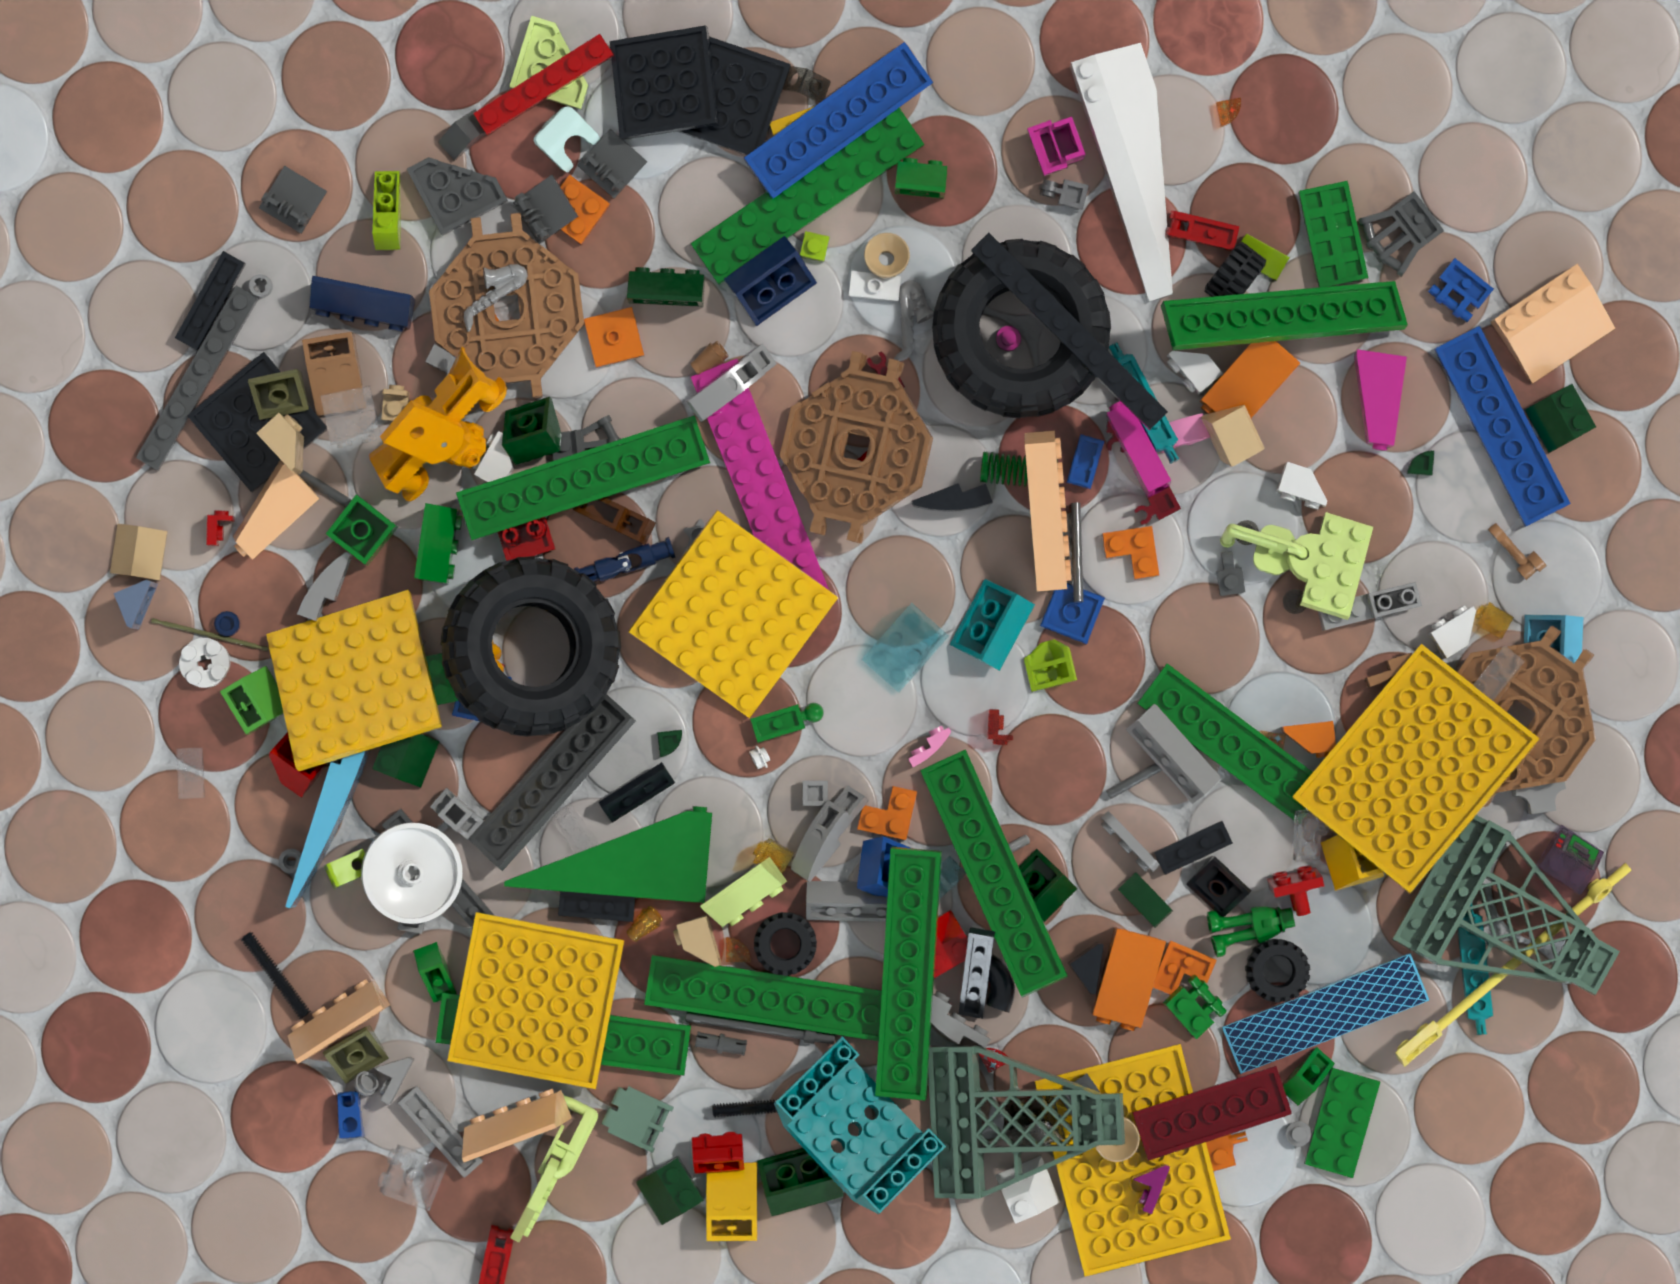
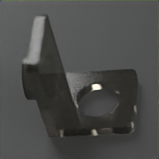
M791 66L783 90L800 93L820 103L825 99L831 81L807 68ZM798 73V79L796 83L791 86V79L793 75Z

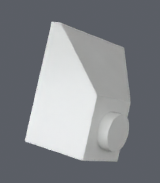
M1042 1156L1022 1163V1174L1044 1165ZM1014 1167L995 1175L999 1185L1015 1178ZM1047 1169L1001 1189L1015 1224L1038 1215L1060 1203Z

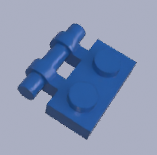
M1454 258L1438 278L1446 284L1445 287L1441 290L1433 284L1428 292L1435 297L1434 300L1437 303H1443L1453 311L1452 315L1468 322L1473 314L1466 310L1467 306L1471 304L1476 309H1479L1494 288ZM1451 290H1454L1464 298L1460 304L1448 296Z

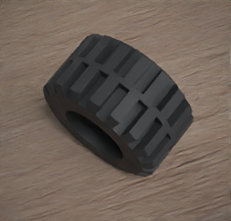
M1244 242L1237 244L1207 283L1204 292L1211 297L1244 294L1265 267L1266 259Z
M780 912L769 916L761 923L754 938V951L758 961L766 970L783 976L794 975L804 970L813 960L817 947L816 934L811 924L802 916L791 912ZM781 929L794 931L800 939L798 953L788 959L776 956L770 946L773 934Z
M1270 939L1261 942L1259 946L1252 950L1253 952L1247 958L1248 962L1247 966L1245 965L1247 982H1249L1251 989L1257 995L1268 1001L1280 1003L1291 1001L1292 998L1298 997L1302 990H1305L1307 987L1306 983L1310 979V965L1308 964L1306 954L1303 953L1299 946L1283 939ZM1273 956H1283L1292 965V975L1283 985H1272L1263 975L1265 962Z

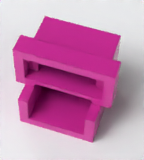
M1072 116L1053 124L1049 120L1027 128L1043 176L1068 168L1067 165L1084 159L1085 151Z

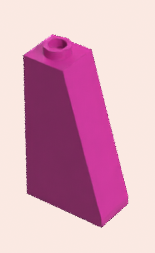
M1357 349L1354 353L1366 444L1373 445L1372 449L1387 451V447H1393L1395 443L1407 357Z
M1121 401L1110 406V411L1107 412L1106 417L1146 497L1149 498L1170 487L1171 479L1139 419Z

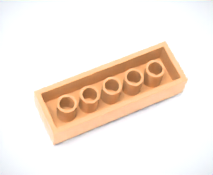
M1055 431L1025 433V453L1037 591L1067 589V581H1072L1070 560H1065V557L1070 556L1068 535L1063 536V532H1068L1066 511H1061V508H1066L1064 487H1059V483H1064L1062 462L1057 463V459H1062L1060 438H1055Z

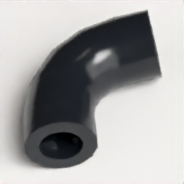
M992 954L989 975L990 993L986 1005L1009 1013L1014 1001L1015 982L1006 963Z

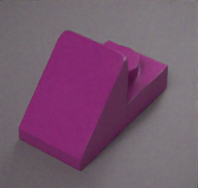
M1163 1163L1132 1177L1133 1180L1149 1186L1148 1190H1143L1139 1203L1142 1204V1211L1150 1214L1153 1213L1169 1172V1165Z

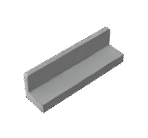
M1156 704L1152 705L1126 729L1192 804L1204 796L1221 779L1220 775Z
M807 881L806 920L886 922L887 897L874 896L857 888V882Z

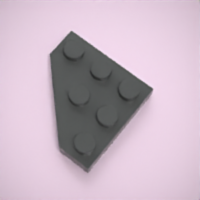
M430 157L407 168L442 236L470 222L471 218H477L508 201L497 179L492 176L447 164Z

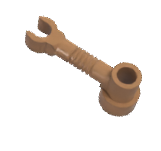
M1497 523L1488 529L1520 565L1517 571L1525 580L1547 566L1535 551L1525 557Z

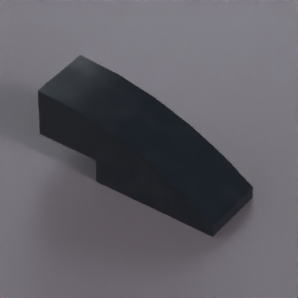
M959 483L912 500L913 507L942 512L976 509L993 503L986 484L962 492Z

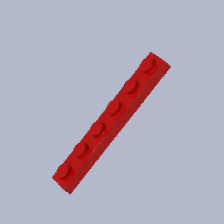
M598 34L473 114L488 136L614 55L601 34Z

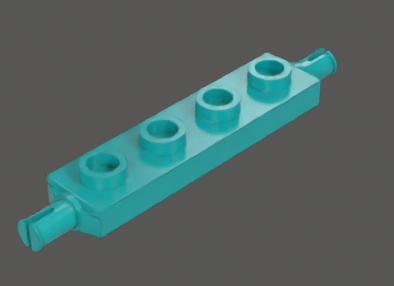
M1118 342L1110 345L1109 349L1114 358L1156 399L1133 354L1124 355ZM1166 416L1151 430L1140 421L1155 451H1164L1170 464L1178 461L1179 457L1173 448L1178 438Z
M1471 910L1474 924L1483 922V916L1474 914L1473 910ZM1466 912L1463 920L1470 923ZM1484 925L1477 927L1478 929L1484 931ZM1457 928L1461 962L1478 965L1486 950L1485 941L1463 928ZM1487 958L1483 963L1484 966H1488ZM1462 969L1465 998L1489 978V972ZM1491 990L1466 1010L1467 1018L1476 1022V1035L1487 1034L1485 1019L1493 1016Z

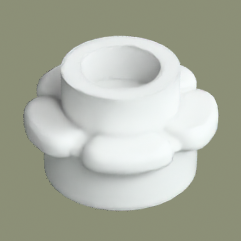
M755 746V749L749 751L757 769L768 767L766 762L770 761V758L764 747L759 749L758 746Z

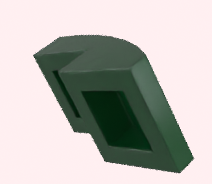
M1136 872L1118 889L1154 928L1173 912Z

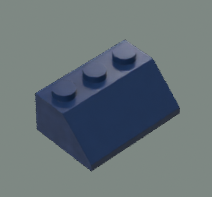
M785 236L724 278V281L756 326L817 284L801 256Z

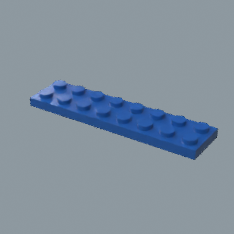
M903 42L743 159L773 199L930 86L933 81L907 44Z
M1478 326L1435 348L1434 350L1524 526L1526 527L1570 505L1571 503L1481 327Z

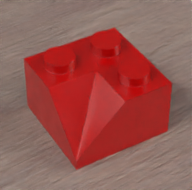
M951 910L938 917L934 978L964 962L966 959L968 938Z

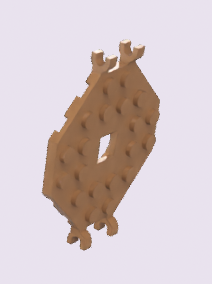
M521 213L510 214L512 232L486 235L482 233L481 217L471 218L472 238L429 290L435 342L455 358L461 347H464L467 356L487 378L494 381L498 377H501L506 384L531 381L532 398H543L541 378L584 325L578 273L566 266L555 255L522 230ZM509 264H519L525 267L528 273L526 283L518 290L516 289L505 295H518L520 319L496 321L493 304L474 315L471 331L467 332L464 324V311L474 301H478L482 296L485 297L488 291L495 289L494 286L486 289L483 268L498 269Z
M852 351L849 368L841 373V376L830 383H826L814 391L810 397L791 407L780 457L784 464L787 465L792 478L801 493L804 494L810 505L809 507L814 513L810 532L825 536L827 528L826 518L851 523L846 540L862 544L864 525L922 487L933 437L898 380L902 374L904 363L889 359L886 376L864 372L861 370L866 363L867 355ZM849 433L870 438L864 461L843 457Z
M1550 626L1541 641L1470 653L1457 672L1506 712H1508L1515 700H1518L1535 712V716L1527 726V729L1540 738L1539 741L1484 807L1489 806L1498 792L1567 781L1596 741L1584 675V668L1594 657V654L1584 649L1575 663L1551 647L1552 643L1561 633L1554 626Z

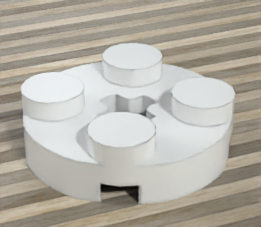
M198 638L182 649L179 659L180 671L183 677L192 685L201 688L214 687L220 684L226 677L230 669V656L227 649L218 641L211 638ZM202 656H206V659H211L212 664L208 665L207 670L198 665Z

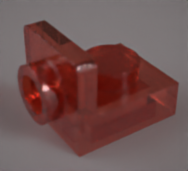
M989 709L987 739L993 740V745H1008V740H1013V735H998L999 730H1003L1004 715H999V709Z

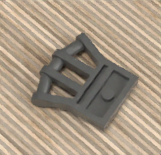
M1415 191L1388 211L1358 219L1359 225L1363 226L1367 247L1374 250L1378 256L1376 259L1379 263L1383 262L1396 270V274L1401 277L1418 250L1444 232V229ZM1392 217L1395 222L1375 236L1372 222ZM1399 227L1405 236L1385 250L1380 241ZM1409 241L1413 245L1403 263L1390 256Z
M610 415L601 418L584 429L561 432L560 451L553 453V460L555 461L586 451L585 449L595 448L620 440L621 438L618 437L611 424L612 419ZM601 427L608 437L606 440L584 442V436Z

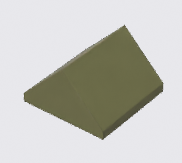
M298 369L248 379L260 420L275 417L278 413L286 415L309 410L302 373Z
M370 1025L323 1052L345 1084L355 1079L356 1075L360 1072L369 1071L389 1059Z

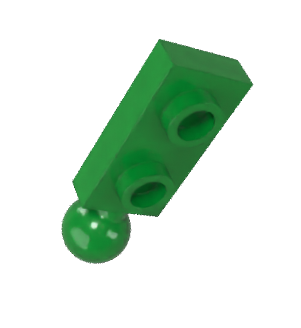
M810 703L805 707L804 711H800L797 704L751 718L757 743L805 729L804 721L808 720L812 723L820 721L823 718L824 710L820 704Z

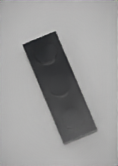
M661 762L598 803L613 823L675 784V781Z
M1220 821L1157 850L1154 854L1164 875L1229 846L1233 842L1223 821Z
M560 891L558 916L634 922L636 897Z

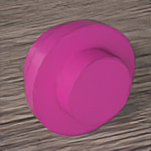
M1013 326L1002 327L996 335L997 345L1005 351L1016 349L1021 342L1020 332Z

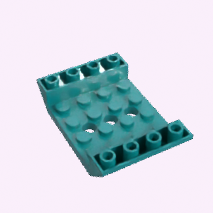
M842 1036L774 1105L783 1127L854 1202L880 1214L946 1146L929 1128L922 1132L890 1097L875 1096L876 1083L855 1061L860 1054ZM866 1107L872 1108L875 1111L876 1116L874 1120H870L865 1116L864 1110ZM849 1124H855L858 1127V1136H852L848 1132ZM833 1140L841 1143V1153H836L832 1150L831 1142Z

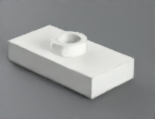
M851 271L849 296L898 302L901 276L882 278L873 273Z

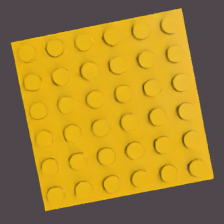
M716 510L629 628L628 632L750 718L831 609L838 596L722 512Z
M409 590L319 617L317 621H306L266 634L294 763L298 771L442 727L412 596Z
M476 912L447 1061L596 1089L625 940Z

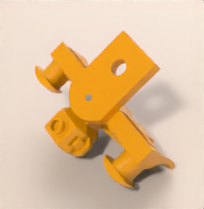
M461 347L449 374L434 390L437 397L432 401L429 396L423 395L413 401L411 400L381 434L380 438L384 444L369 454V459L384 487L397 494L401 491L406 501L417 499L429 484L428 473L422 464L426 462L436 464L445 461L451 465L471 469L480 462V457L486 452V439L483 427L474 422L461 421V419L465 418L464 415H467L468 411H471V408L478 401L480 408L484 412L494 410L504 400L507 387L501 377H498L495 381L487 378L469 359L464 347Z

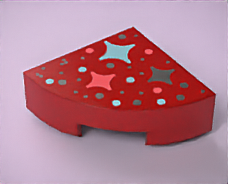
M986 1048L1001 1055L1007 1056L1005 1053L998 1049ZM979 1053L989 1073L1006 1064Z

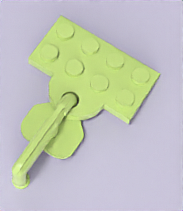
M1326 512L1323 516L1319 534L1310 533L1302 535L1296 540L1290 530L1276 525H1267L1259 532L1236 524H1229L1222 534L1220 543L1223 547L1229 548L1234 545L1235 538L1257 544L1253 563L1258 570L1272 575H1280L1291 570L1298 579L1306 583L1300 602L1301 606L1348 620L1352 611L1373 527Z
M564 1096L568 1109L583 1117L569 1145L558 1140L565 1127L564 1125L560 1126L538 1170V1173L541 1174L540 1180L510 1237L517 1242H520L523 1235L528 1237L557 1180L573 1170L597 1122L598 1113L595 1109L571 1097ZM550 1155L553 1156V1157H555V1158H557V1159H559V1160H561V1161H558V1160H556V1159H554V1158L551 1157V1159H550V1161L548 1162V1164H546L547 1161H548V1159H549V1157H550Z

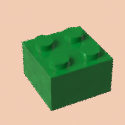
M356 494L326 532V535L368 566L397 530L398 526Z

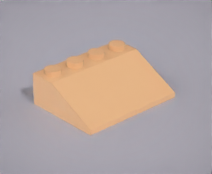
M1578 264L1490 322L1532 384L1615 329L1592 284Z
M365 979L354 986L356 992L349 996L346 993L340 995L333 1000L335 1005L328 1010L323 1006L312 1014L314 1019L308 1023L302 1020L291 1027L293 1032L287 1036L297 1064L310 1058L390 1006L375 980L369 983Z
M553 1088L539 1093L540 1098L531 1101L530 1097L515 1102L517 1105L515 1108L508 1110L507 1106L494 1110V1115L485 1118L483 1114L470 1119L471 1124L464 1127L463 1162L555 1129L570 1120L572 1117L562 1091L554 1092Z

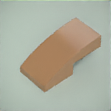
M1412 653L1386 660L1385 663L1388 671L1364 678L1367 688L1393 677L1411 657Z

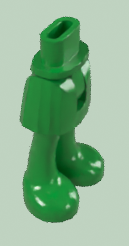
M1252 907L1249 913L1231 917L1219 916L1216 911L1207 912V923L1210 933L1237 926L1251 925V928L1211 936L1216 957H1223L1226 954V948L1232 944L1253 939L1260 943L1277 936L1281 932L1284 933L1287 928L1295 927L1291 907L1280 909V907Z

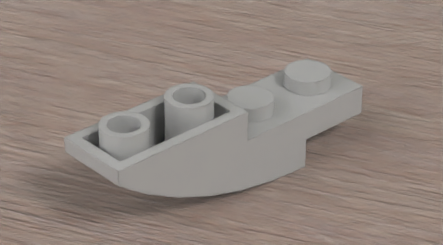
M761 344L686 402L702 422L764 376L777 363L765 346Z
M1416 582L1355 597L1348 620L1318 611L1322 631L1420 607L1422 604Z
M847 785L834 803L828 800L805 833L794 857L791 870L810 882L841 845L837 839L867 804L868 799Z
M936 991L935 995L933 994L931 1023L958 1044L963 1036L986 1048L991 1040L986 1036L988 1031L976 1024L974 1028L966 1025L965 1021L967 1019L953 1012L952 1016L949 1015L948 1012L952 1007V1004L948 1003L950 998Z

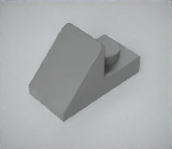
M410 1056L374 1068L392 1078L391 1081L386 1079L380 1090V1093L383 1094L382 1102L388 1105L392 1104L414 1058Z

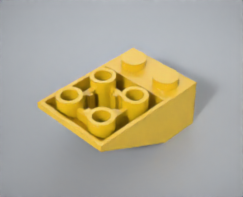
M744 1162L745 1170L707 1173V1241H757V1162Z

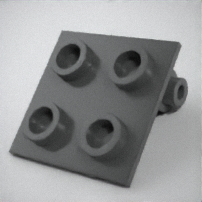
M609 129L591 151H587L584 154L582 161L577 166L615 199L647 161L624 140L620 139L612 129Z
M284 166L269 192H265L261 199L263 202L259 209L302 234L327 191Z
M550 175L527 193L518 194L513 202L538 244L578 217L553 175Z

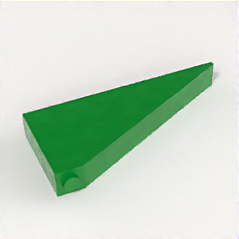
M692 806V811L686 810L505 880L504 886L705 903L712 812H707V807Z

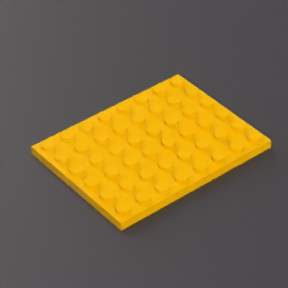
M1421 644L1293 795V799L1411 894L1540 738Z
M1181 1044L1056 1075L1074 1082L1087 1073L1100 1093H1123L1124 1117L1132 1121L1136 1127L1132 1112L1193 1092ZM1045 1078L1035 1080L1036 1089L1063 1088V1085ZM1057 1095L1041 1097L1050 1104ZM1061 1099L1052 1107L1061 1117L1068 1110ZM1049 1111L1044 1116L1045 1124L1049 1129L1058 1121ZM1070 1113L1065 1121L1072 1126V1115ZM1062 1124L1054 1131V1134L1062 1142L1071 1134ZM1049 1137L1051 1145H1058L1051 1137ZM1073 1138L1068 1142V1144H1073ZM1140 1138L1137 1151L1132 1157L1122 1162L1109 1161L1103 1158L1096 1148H1093L1056 1165L1085 1277L1231 1239L1206 1142L1148 1161ZM1052 1151L1054 1159L1067 1154V1151ZM1164 1163L1169 1165L1170 1169L1154 1211L1150 1214L1142 1211V1204L1139 1203L1143 1190H1148L1149 1186L1133 1180L1132 1177Z

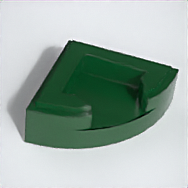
M1425 451L1417 455L1409 464L1407 474L1432 476L1434 451Z
M682 730L657 732L660 757L667 756L677 749L682 739Z

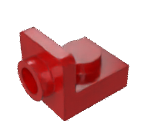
M215 510L214 515H207L206 545L219 546V541L224 540V526H220V522H235V517L229 516V511Z

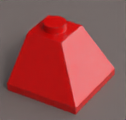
M288 731L269 753L281 784L301 798L328 764L325 763L298 771L295 767Z

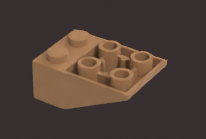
M346 332L303 339L305 362L316 414L322 416L367 408L355 334Z

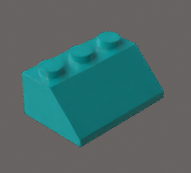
M984 579L949 645L1000 671L1035 604L1002 586Z

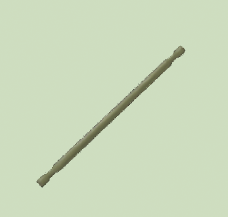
M152 618L151 621L154 624H162L166 627L254 649L258 648L266 652L269 649L267 646H259L255 643L167 621H159L155 618Z

